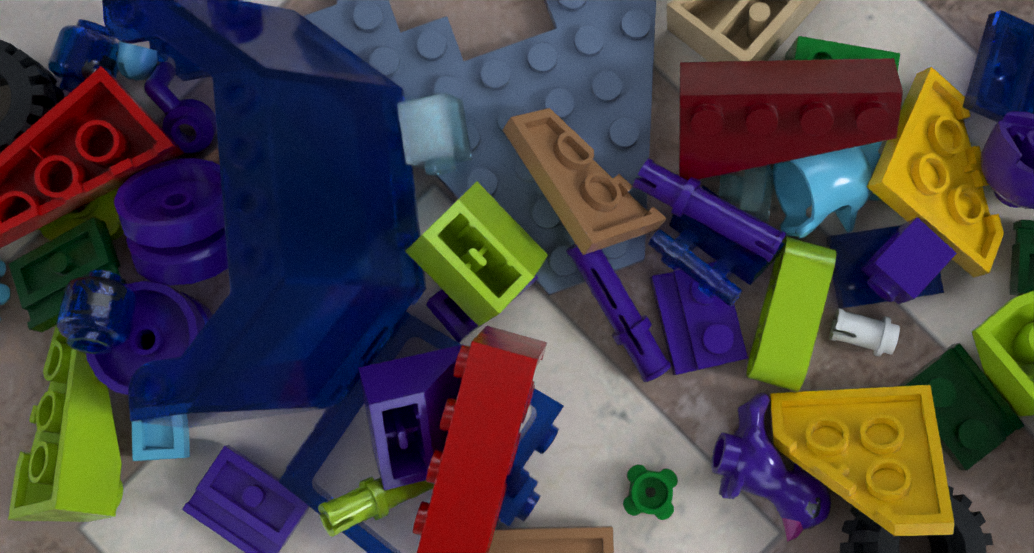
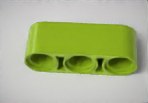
M784 237L775 257L746 369L747 378L796 392L800 390L808 371L836 262V250L791 237Z

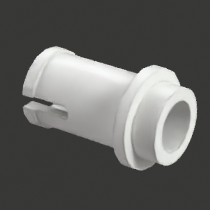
M841 308L837 309L835 313L837 320L833 319L829 335L830 340H837L871 349L874 356L878 357L883 353L893 354L897 345L900 326L892 324L890 317L885 316L882 320H877L847 312Z

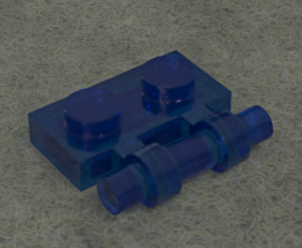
M704 185L701 187L702 189H704V190H706V191L712 193L713 195L719 197L718 195H716L714 192H712L711 190H709V189H708L707 187H705ZM674 214L672 215L669 226L680 233L676 239H673L663 230L659 229L648 243L650 247L662 255L661 261L674 271L678 268L699 283L698 289L710 298L717 296L730 307L739 299L743 292L741 288L728 280L733 273L751 285L780 255L784 243L781 242L769 263L765 261V258L685 214L681 218ZM699 247L717 262L711 267L692 253V251Z

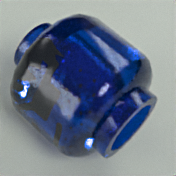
M79 19L76 25H67L61 28L48 60L49 70L55 76L62 79L59 87L69 93L72 92L100 66L116 78L119 71L117 68L119 43L116 41L117 34L100 24Z
M92 270L88 276L78 277L68 282L64 289L57 318V328L61 335L67 338L68 346L89 354H107L112 351L113 347L122 345L127 341L131 333L137 298L132 289L121 283L122 278L119 275L106 270Z

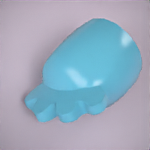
M882 141L775 163L772 171L773 184L777 199L786 215L780 224L781 231L787 233L785 236L805 238L832 212L836 213L848 233L854 229L858 210L868 200H881L867 188V185L881 156L878 150ZM812 205L811 217L808 218L806 216V209Z

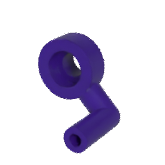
M160 62L145 82L144 91L166 115L162 128L185 153L200 152L209 146L216 133V116L208 105L199 100H179L168 88L175 76V68L169 62ZM182 124L192 126L196 131V135H186L180 130L179 126Z

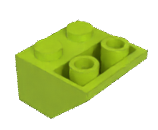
M477 181L405 251L478 326L499 315L535 277L548 256Z

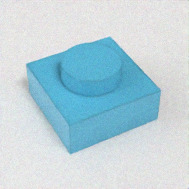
M188 406L131 409L133 461L190 457Z

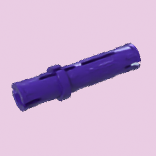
M650 158L641 167L638 173L640 178H636L633 183V188L639 189L672 207V214L679 218L685 214L765 258V261L769 263L787 234L699 187L701 181L693 177L686 180L658 165Z
M576 243L567 248V254L572 258L592 295L613 327L614 332L611 336L617 345L623 344L639 371L642 381H652L671 368V364L665 358L649 330L652 326L650 320L646 315L641 316L602 249L583 255Z

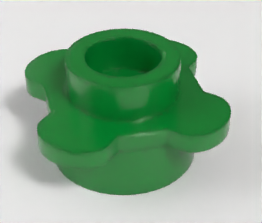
M640 464L632 466L627 472V479L630 481L629 495L623 500L626 512L632 516H637L641 512L654 514L660 520L671 517L674 512V506L671 503L673 488L678 483L676 474L667 468L656 472L646 470ZM648 487L655 489L653 497L646 495L645 492Z

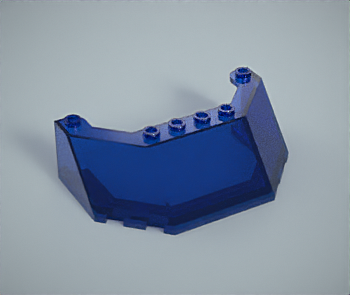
M102 0L105 27L116 39L129 44L149 41L150 49L157 51L158 62L168 61V57L172 58L175 63L176 76L183 81L206 77L213 78L230 294L181 357L151 361L143 364L135 371L128 388L130 422L192 428L337 407L349 391L347 389L348 386L358 375V367H363L366 363L370 364L394 331L392 329L411 304H416L427 289L425 271L405 252L421 234L404 90L295 10L242 0Z

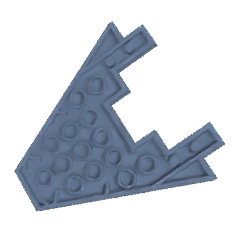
M336 0V5L294 19L297 29L457 199L477 181L548 254L536 274L538 276L536 283L549 296L586 283L572 258L566 252V249L575 243L502 129L510 117L550 108L594 149L593 160L612 178L620 174L633 186L635 179L640 178L638 173L649 158L656 0H544L554 26L553 30L463 61L447 16L400 33L389 0ZM632 188L628 193L647 210V193ZM646 234L602 249L615 272L644 261Z

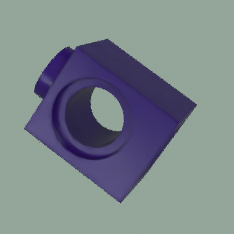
M916 217L902 224L860 269L870 278L867 283L879 297L888 302L894 300L896 303L901 304L914 300L957 253Z

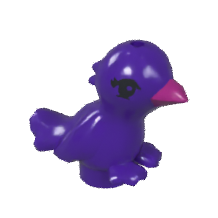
M758 393L745 404L738 407L739 428L735 431L734 435L724 432L719 435L713 450L711 468L713 473L723 475L719 489V495L722 498L734 499L743 490L747 493L767 498L772 502L782 518L788 542L798 538L803 530L812 529L827 519L831 508V496L827 487L796 463H794L793 471L787 469L779 450L768 437L765 430L764 414L770 398L766 393Z

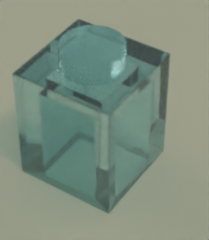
M442 93L397 103L406 165L425 169L426 175H441L456 171L455 163L472 160L463 100L450 94Z

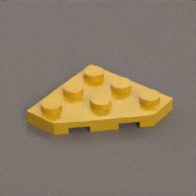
M929 67L916 74L900 110L897 138L887 140L867 188L907 222L918 217L957 253L952 260L974 278L990 273L1004 231L999 214L990 215L983 187L989 184L981 168L980 146L971 147L964 123L965 119L971 117L966 97L935 69Z
M931 385L770 393L774 445L782 454L893 536L953 535L954 517Z

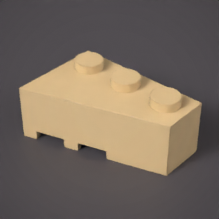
M673 0L666 4L667 30L709 62L768 61L821 0Z

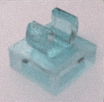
M770 165L746 169L744 177L721 175L718 195L723 196V200L726 202L741 203V210L761 221L769 222L773 191V169Z

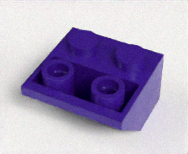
M462 345L358 367L373 453L384 490L426 481L429 464L435 449L439 451L444 450L448 432L440 430V422L447 399L449 397L457 399L462 379L453 377V373Z

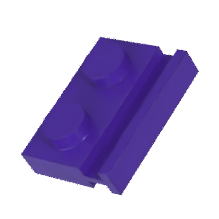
M724 260L650 277L673 376L748 359Z
M226 445L220 451L196 487L195 493L182 510L245 553H279L311 507L313 501L230 445Z

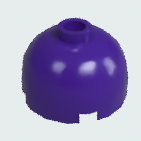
M1011 111L1006 113L1003 119H1000L991 130L981 152V168L987 183L993 189L999 201L1013 208L1034 209V114L1029 112Z

